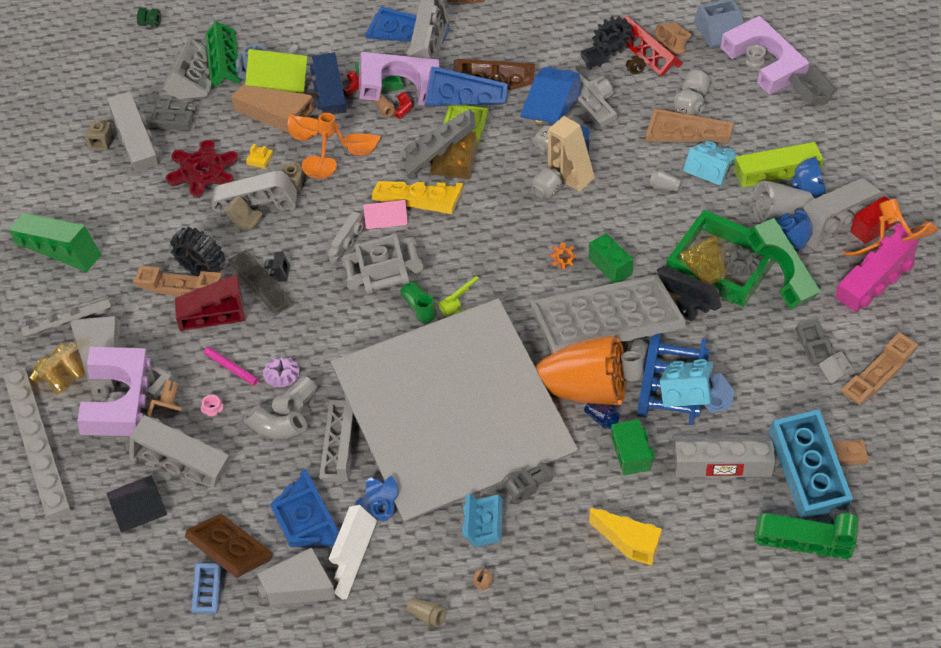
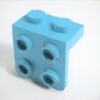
M705 141L690 148L683 171L721 186L724 183L729 165L734 163L735 157L739 155L735 154L736 151L730 148L722 149L716 147L717 144L714 142Z
M705 359L695 360L693 363H684L683 361L671 362L660 379L663 406L711 404L709 376L714 367L713 362H707Z

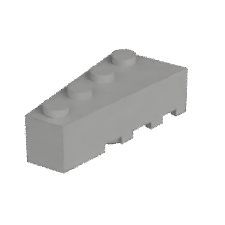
M130 91L107 98L112 120L116 125L122 144L126 148L134 172L157 166V158L160 157L156 145L152 146L151 144L153 138L150 130H146L144 127L147 123L144 115L138 112L140 105L137 98L133 99Z
M860 178L854 182L851 181L843 187H838L832 192L823 194L821 197L809 200L803 208L812 223V236L806 244L814 250L819 246L820 240L825 239L827 241L833 237L832 233L836 229L843 230L851 223L854 215L879 199L881 191L864 178Z
M144 415L130 436L129 459L135 461L138 458L147 460L146 465L155 467L157 464L162 465L169 473H185L184 475L187 479L215 488L228 466L229 455L222 449L206 445L199 438L187 436L178 428L168 427L157 418H149Z

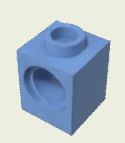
M721 373L709 376L712 401L711 404H704V406L710 413L730 409L735 391Z

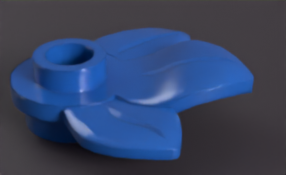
M392 476L388 477L384 483L374 478H368L365 488L366 497L356 500L355 503L364 508L370 515H373L376 520L387 521L394 514V501L398 496V484ZM386 505V510L382 513V507Z

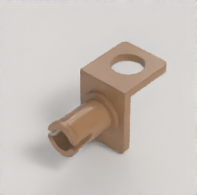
M164 381L160 399H157V401L150 400L146 414L147 417L150 418L154 405L178 412L182 411L181 407L174 404L179 383L173 382L170 391L169 388L172 381Z

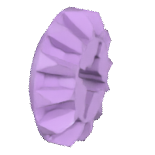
M283 355L279 359L273 357L270 363L266 362L263 376L265 381L273 387H286L297 380L299 367L297 362H294L291 357L288 359L284 358ZM281 366H283L284 370L282 371L281 376H279L278 371L281 368Z

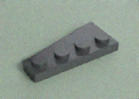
M468 109L406 146V176L409 179H414L417 176L416 172L420 168L425 170L431 165V159L436 155L442 156L451 143H458L475 129V113Z

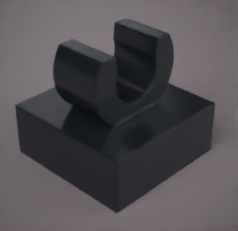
M599 45L581 50V58L589 70H592V67H601L602 64L607 63V56Z
M283 251L275 252L274 260H266L264 268H269L268 276H276L278 281L286 282L288 280L290 264Z

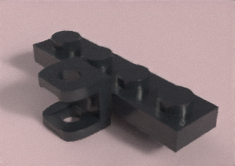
M666 266L657 269L658 276L667 291L681 296L676 299L679 311L685 319L689 321L696 319L695 307L704 313L709 312L710 309L716 311L722 307L717 287Z

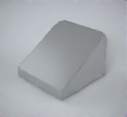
M842 351L830 356L819 364L831 383L854 371Z

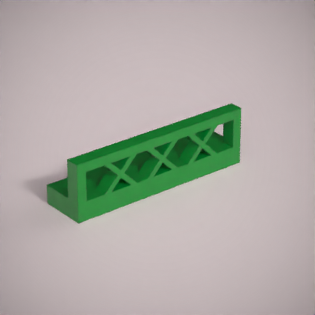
M215 21L205 33L211 84L218 86L224 78L239 83L241 78L238 77L235 64L238 58L235 30Z

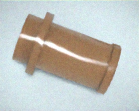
M380 94L379 101L373 100L374 104L380 109L382 116L390 117L394 114L395 107L393 103L388 102L383 94Z

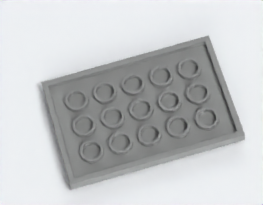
M657 274L530 301L531 310L551 353H555L568 345L596 337L615 335V338H619L622 342L686 328L684 317Z

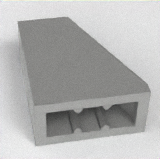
M312 548L257 574L259 584L256 585L258 593L262 599L266 597L270 605L324 601L335 598L333 585Z

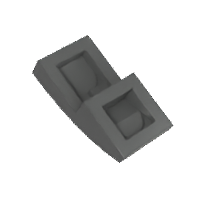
M819 321L796 326L797 336L813 365L820 364L834 355L829 339L824 338Z

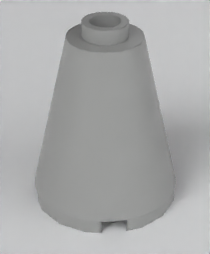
M760 181L756 185L753 199H757V206H753V212L759 223L772 218L776 220L786 213L789 216L796 214L795 210H803L805 204L815 198L809 191L770 181Z

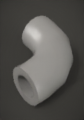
M259 404L254 406L243 418V422L259 435L270 439H290L301 435L307 429L305 418L300 413L292 412L283 417L275 416L267 412Z

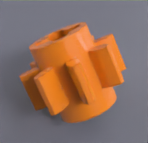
M560 242V247L552 246L553 252L548 254L554 260L552 265L556 266L560 263V269H565L566 264L573 266L571 261L577 257L571 251L574 247L570 245L565 248V242ZM566 253V257L559 258V254Z

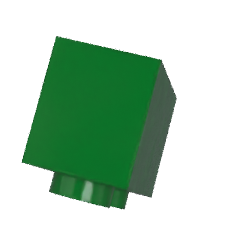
M607 233L589 242L588 259L611 282H622L632 276L633 258Z
M639 419L611 424V440L623 476L651 470V464L655 460L652 446L648 447L647 430L645 427H641Z

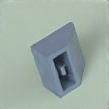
M721 0L698 6L694 24L712 49L721 46L723 33L743 24L742 13L734 0Z

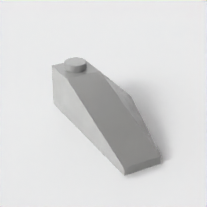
M188 37L163 87V90L170 96L176 97L179 100L207 96L211 87V80L208 79L210 72L206 68L208 60L205 46Z

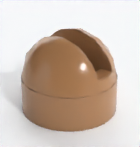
M485 568L478 569L474 572L473 584L479 590L490 588L493 584L491 572ZM484 575L482 581L479 582L478 580L480 579V577Z

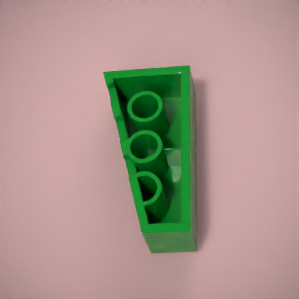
M23 213L8 229L13 237L12 240L18 246L26 247L85 272H88L102 255L87 228L82 224Z

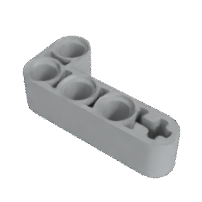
M273 171L216 186L213 192L211 207L216 212H224L233 199L240 196L249 206L273 201L280 211H293L296 206L297 189L286 173Z

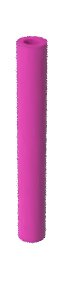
M210 347L205 348L203 353L252 386L259 382L257 377Z

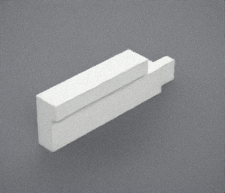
M360 505L349 507L329 557L333 564L339 565L334 577L338 582L335 594L342 600L347 599L377 522Z

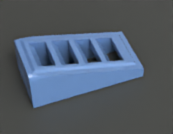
M218 563L195 564L192 614H217L223 567ZM202 574L214 575V578H202ZM201 583L214 584L213 587H201ZM200 593H213V597H202ZM199 602H212V607L198 606Z

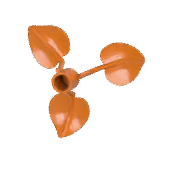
M291 113L288 117V131L293 138L306 141L311 139L312 136H318V133L323 137L321 157L309 156L302 162L303 172L309 177L316 179L328 178L336 171V161L332 158H325L326 138L332 137L335 131L342 145L348 147V152L358 156L372 153L381 137L380 135L354 133L343 138L339 125L335 124V116L331 113H322L319 115V121L309 117L296 116Z
M892 199L879 204L883 216L879 217L881 221L880 239L862 250L841 252L844 255L859 256L878 249L881 245L880 241L885 236V221H888V224L900 222L908 234V237L901 239L902 242L927 237L937 233L939 230L934 223H929L928 221L915 228H909L902 217L897 199Z

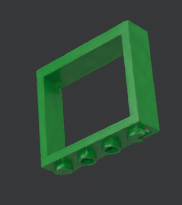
M703 210L667 258L666 267L717 287L721 298L728 300L731 304L735 303L745 307L775 263V260L761 255L764 257L759 263L758 269L750 276L743 287L680 260L702 230L745 249L750 248L754 252L745 238V235L751 229Z

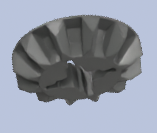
M740 247L739 249L732 248L730 252H726L723 264L725 269L733 275L749 276L758 269L759 260L757 259V254L752 253L750 248L743 250ZM738 258H740L741 260H745V263H743L742 261L737 262Z

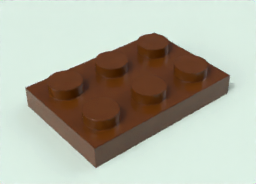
M219 514L186 529L185 538L236 578L271 561L273 552L223 514Z

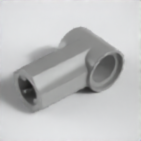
M634 339L629 344L627 352L621 356L624 378L628 381H637L644 376V365L649 345L642 339Z
M302 377L284 395L276 396L272 403L275 414L286 416L292 412L300 413L303 405L316 393L317 386L314 381L308 377Z

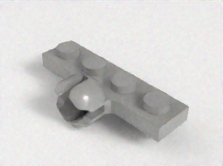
M575 67L569 69L572 72L579 73ZM580 74L581 94L576 101L596 124L603 128L618 118L617 113L605 101L613 95L612 85L605 76H599L589 82Z

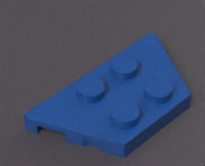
M304 469L300 472L298 480L293 485L289 484L284 489L283 494L270 504L271 510L289 547L334 546L339 531L307 470Z

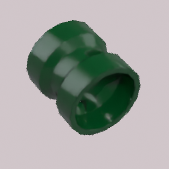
M145 7L138 9L137 23L139 26L150 25L155 28L159 27L161 22V11L159 9L152 8L148 10Z

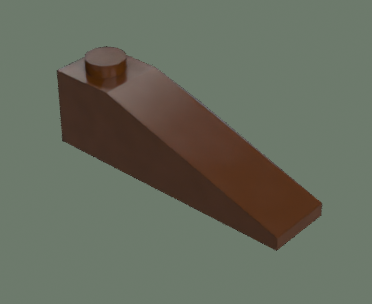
M456 59L454 60L453 71L508 84L507 89L513 90L533 84L535 64Z

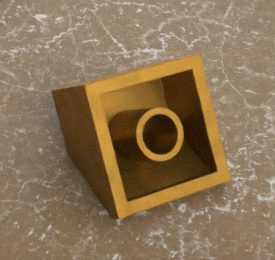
M470 132L456 144L451 143L442 156L436 155L432 161L430 174L470 179L478 147L476 132Z

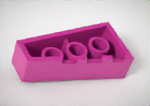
M898 223L893 228L894 234L890 238L885 236L880 241L881 245L875 253L871 251L866 256L861 267L857 265L838 284L835 298L853 311L857 312L862 307L867 308L876 295L881 296L889 284H895L901 274L904 272L908 273L914 267V257L919 239L902 242L901 239L908 237V234L901 224Z

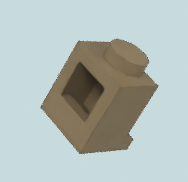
M103 119L90 123L88 132L84 135L88 149L108 150L113 136L111 123ZM101 139V142H95V140Z
M297 162L283 164L282 172L288 175L297 189V194H300L305 179L302 166Z

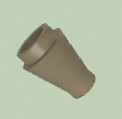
M411 598L407 604V612L416 616L429 627H439L445 619L446 609L442 607L441 603Z

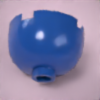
M812 157L798 164L794 171L795 178L791 179L793 188L809 191L815 199L823 194H827L817 158Z
M795 210L796 214L789 216L786 213L776 219L795 251L802 250L812 236V223L804 210Z

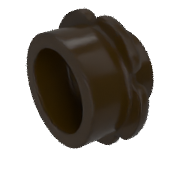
M632 56L626 62L627 71L634 75L640 74L644 70V59L639 56Z

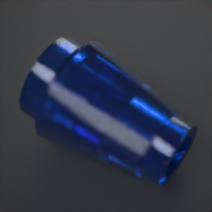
M593 403L585 405L584 412L602 428L611 429V424L619 422L620 414L616 408Z

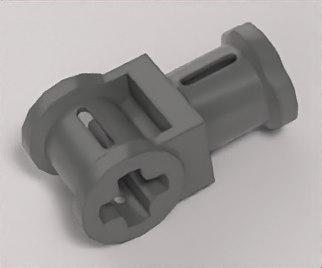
M540 462L538 467L529 472L523 468L518 472L508 474L501 481V487L511 494L514 504H520L536 493L538 485L544 482H551L552 475L547 465Z

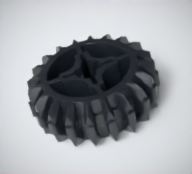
M191 227L182 228L174 234L170 241V253L174 256V260L178 261L179 265L183 266L191 274L199 276L201 271L220 273L225 265V253L221 251V246H218L216 241L212 240L210 236L204 234V231L200 232L197 228L192 229Z

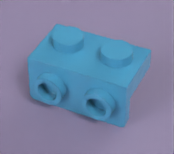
M467 494L463 506L465 517L462 533L464 538L474 547L501 542L503 499L499 495L477 500L472 494Z

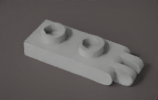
M353 211L332 241V246L328 251L330 263H337L346 250L351 249L356 235L361 234L363 223L361 222L360 213Z

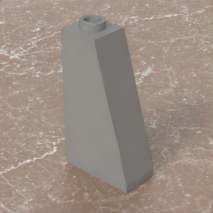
M116 317L71 320L73 334L93 395L104 396L108 393L116 392L117 380L89 379L87 369L90 347L119 348L120 328Z

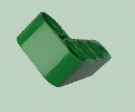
M849 513L837 515L834 525L774 514H760L757 517L754 540L759 545L787 550L791 548L793 551L810 554L816 552V555L839 558L840 556L841 559L846 560L853 556L857 544L859 521L855 515Z

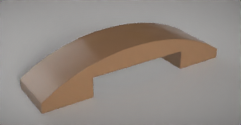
M139 266L133 283L140 288L158 294L181 296L220 281L222 273L201 271L199 276L162 273L160 267Z
M899 332L885 346L884 352L859 376L855 375L841 389V393L858 405L865 403L899 372L918 348V344Z

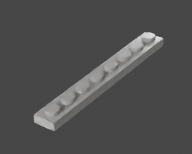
M25 368L3 375L42 506L47 520L71 512L27 371Z

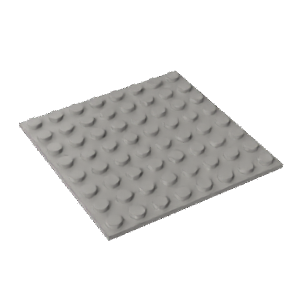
M499 298L330 361L384 481L392 476L398 484V496L394 503L403 523L466 498L467 494L473 495L498 485L505 476L512 472H518L523 468L529 472L538 467L540 462L547 465L578 452V448Z

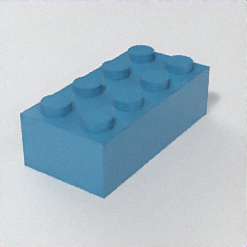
M820 410L774 420L769 429V434L800 519L827 514L833 508L843 509L844 506L850 505L853 498Z

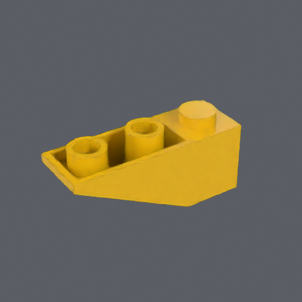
M590 508L589 523L629 559L653 565L661 542L662 529L657 528L653 524L634 521L626 516L620 517L611 514L603 509Z

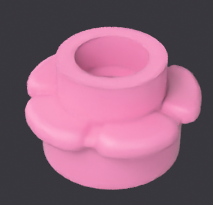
M216 395L204 397L201 412L207 414V416H216L218 412L220 413L223 410L222 400Z

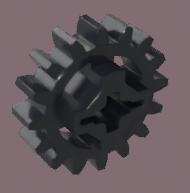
M611 16L610 21L604 19V24H598L599 29L593 31L595 34L592 37L593 45H599L606 56L609 53L615 56L617 51L622 53V48H628L627 42H632L630 37L634 35L630 23H628L626 18L622 19L620 16L616 20L613 16Z

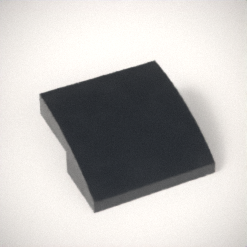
M152 475L106 493L121 533L167 515Z

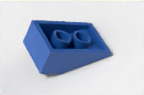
M543 67L535 76L521 111V118L556 123L560 120L581 94L580 73L572 72L571 70Z

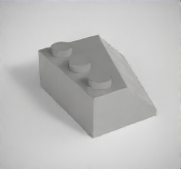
M420 0L411 46L407 51L408 57L437 59L448 25L443 0Z

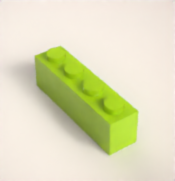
M811 142L736 156L734 172L741 188L757 185L760 181L774 182L795 178L794 171L797 165L812 157L817 158L821 172L823 157L816 143Z

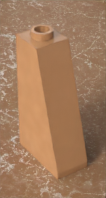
M242 85L231 97L234 111L288 133V117L290 113L300 117H308L314 111L313 97L307 94Z

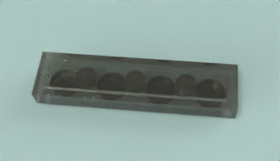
M247 250L228 259L229 265L275 316L294 306L292 299Z

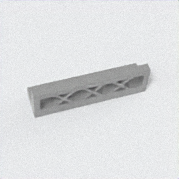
M346 396L345 400H329L319 475L320 481H348L356 418ZM334 407H344L343 415L339 418L333 413ZM340 424L342 426L341 434L336 437L331 432V429ZM337 443L339 445V452L333 456L329 452V448ZM335 463L337 465V474H326V468Z

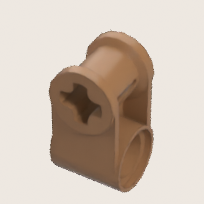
M676 22L658 24L655 28L656 39L668 47L671 52L675 54L685 53V45L691 37L687 30H684Z

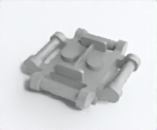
M395 233L390 236L355 244L356 252L346 254L341 259L342 265L346 269L348 289L355 290L361 284H364L368 295L372 294L374 290L396 284H409L407 272L418 273L423 269L422 261L419 259L416 250V240L412 237L398 240ZM402 250L408 251L410 260H403ZM359 262L361 273L355 274L354 264Z

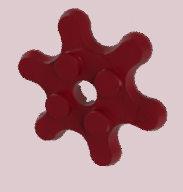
M212 140L202 141L199 150L195 153L176 150L171 154V158L176 164L180 165V168L168 173L165 177L166 182L170 186H177L182 183L190 184L189 193L194 198H200L203 196L205 188L209 185H222L233 182V176L224 170L237 163L238 154L235 151H228L224 154L215 153V143ZM201 168H207L205 172L199 171Z

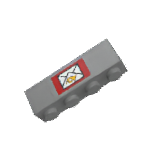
M768 435L672 436L675 477H772L775 456L773 441Z

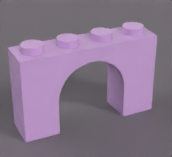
M760 16L723 33L720 48L731 59L746 53L747 47L754 44L763 46L766 51L772 53L778 59V61L760 69L757 84L769 95L792 84L788 80L792 73L806 74L810 63L807 59L796 51L792 45Z
M361 52L359 62V99L379 101L382 87L381 80L388 76L398 75L408 78L416 85L418 105H424L430 68L432 66L439 68V60Z
M90 347L87 361L89 379L119 380L126 383L130 389L125 396L113 402H80L77 420L80 435L131 436L143 417L141 408L146 406V394H143V391L148 389L146 371L150 372L151 358H147L146 348Z

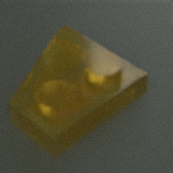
M715 235L682 252L680 257L702 282L710 285L725 278L726 275L721 251H719L717 246L718 240Z

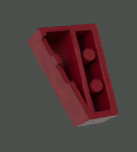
M237 274L176 297L175 311L179 330L185 331L246 321L244 301Z

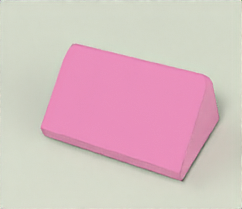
M405 200L363 205L366 229L407 225L408 223Z

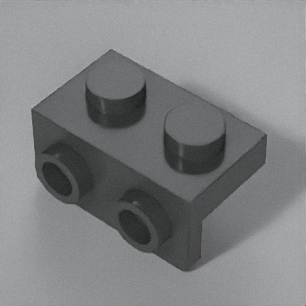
M811 65L806 74L792 73L788 79L792 83L793 88L800 92L804 100L811 105L828 104L836 91V87L815 65Z

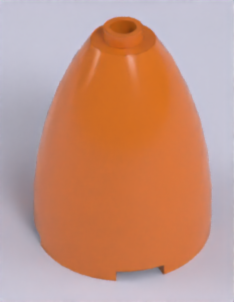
M615 335L596 337L568 345L545 357L535 366L548 393L559 398L590 405H621L625 400L626 381H624L621 359L624 351L620 339L615 338Z

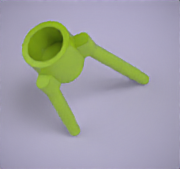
M478 276L468 281L452 295L438 302L439 308L446 318L465 311H459L461 304L458 298L469 290V287L479 279Z

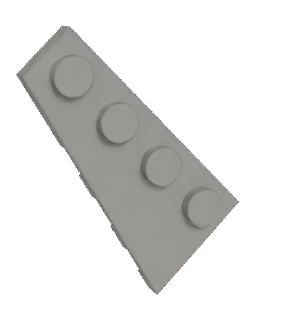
M106 296L22 321L21 331L23 337L39 333L51 327L62 326L71 320L85 319L87 315L93 313L95 315L108 312L107 309L111 308L109 297Z

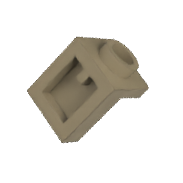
M240 196L235 197L224 211L240 229L254 228L262 216L260 211H253Z

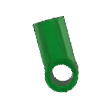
M409 281V284H405L400 289L401 296L414 310L418 321L422 323L431 322L435 318L433 297L426 294L417 282Z

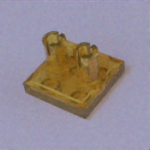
M73 341L68 345L62 343L50 354V359L45 356L35 364L36 366L32 368L34 372L30 378L34 383L45 380L54 390L55 394L58 395L68 387L55 371L58 366H63L74 381L85 374V371L73 358L78 347Z

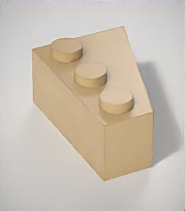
M563 116L548 129V168L556 169L561 175L560 179L562 182L580 192L595 176L581 126Z

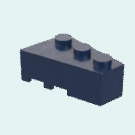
M335 52L312 56L313 64H309L311 76H315V81H312L314 93L319 95V98H316L318 110H322V113H331L333 115L346 113V103Z

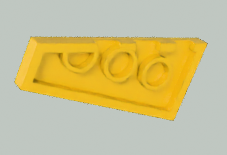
M378 181L372 192V200L380 202L405 200V204L408 207L452 214L463 191V183H456V186H446V183L437 182V186H426L425 182L406 185L405 182Z

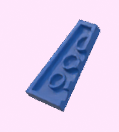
M380 7L365 36L368 39L411 42L417 16ZM449 24L447 25L443 41L450 30Z
M432 66L429 72L424 106L501 105L505 103L508 84Z

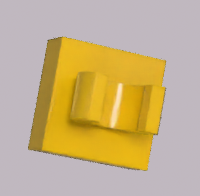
M253 144L250 154L246 159L247 165L266 169L273 157V150L267 149L265 146L262 148L256 147V144Z

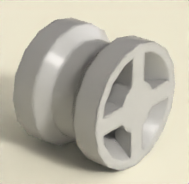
M757 44L747 47L745 64L750 68L762 67L765 62V48Z

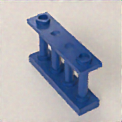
M661 333L655 334L650 338L637 416L647 418L648 410H653V408L689 413L688 424L693 425L694 417H699L701 405L664 407L663 400L654 399V396H651V391L661 390L660 381L654 377V374L659 373V371L664 372L666 367L670 365V363H664L657 359L658 355L664 353L698 358V360L705 359L708 362L710 349L705 348L706 339L702 338L699 350L666 345L660 341Z

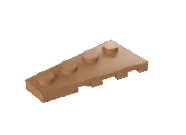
M654 108L645 136V142H730L734 123Z

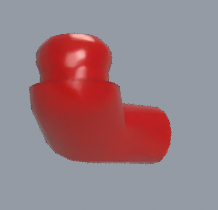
M351 71L347 74L349 85L343 88V93L346 97H349L359 89V76L356 71Z
M402 92L397 96L400 107L394 112V116L398 119H402L412 109L411 98L406 92Z

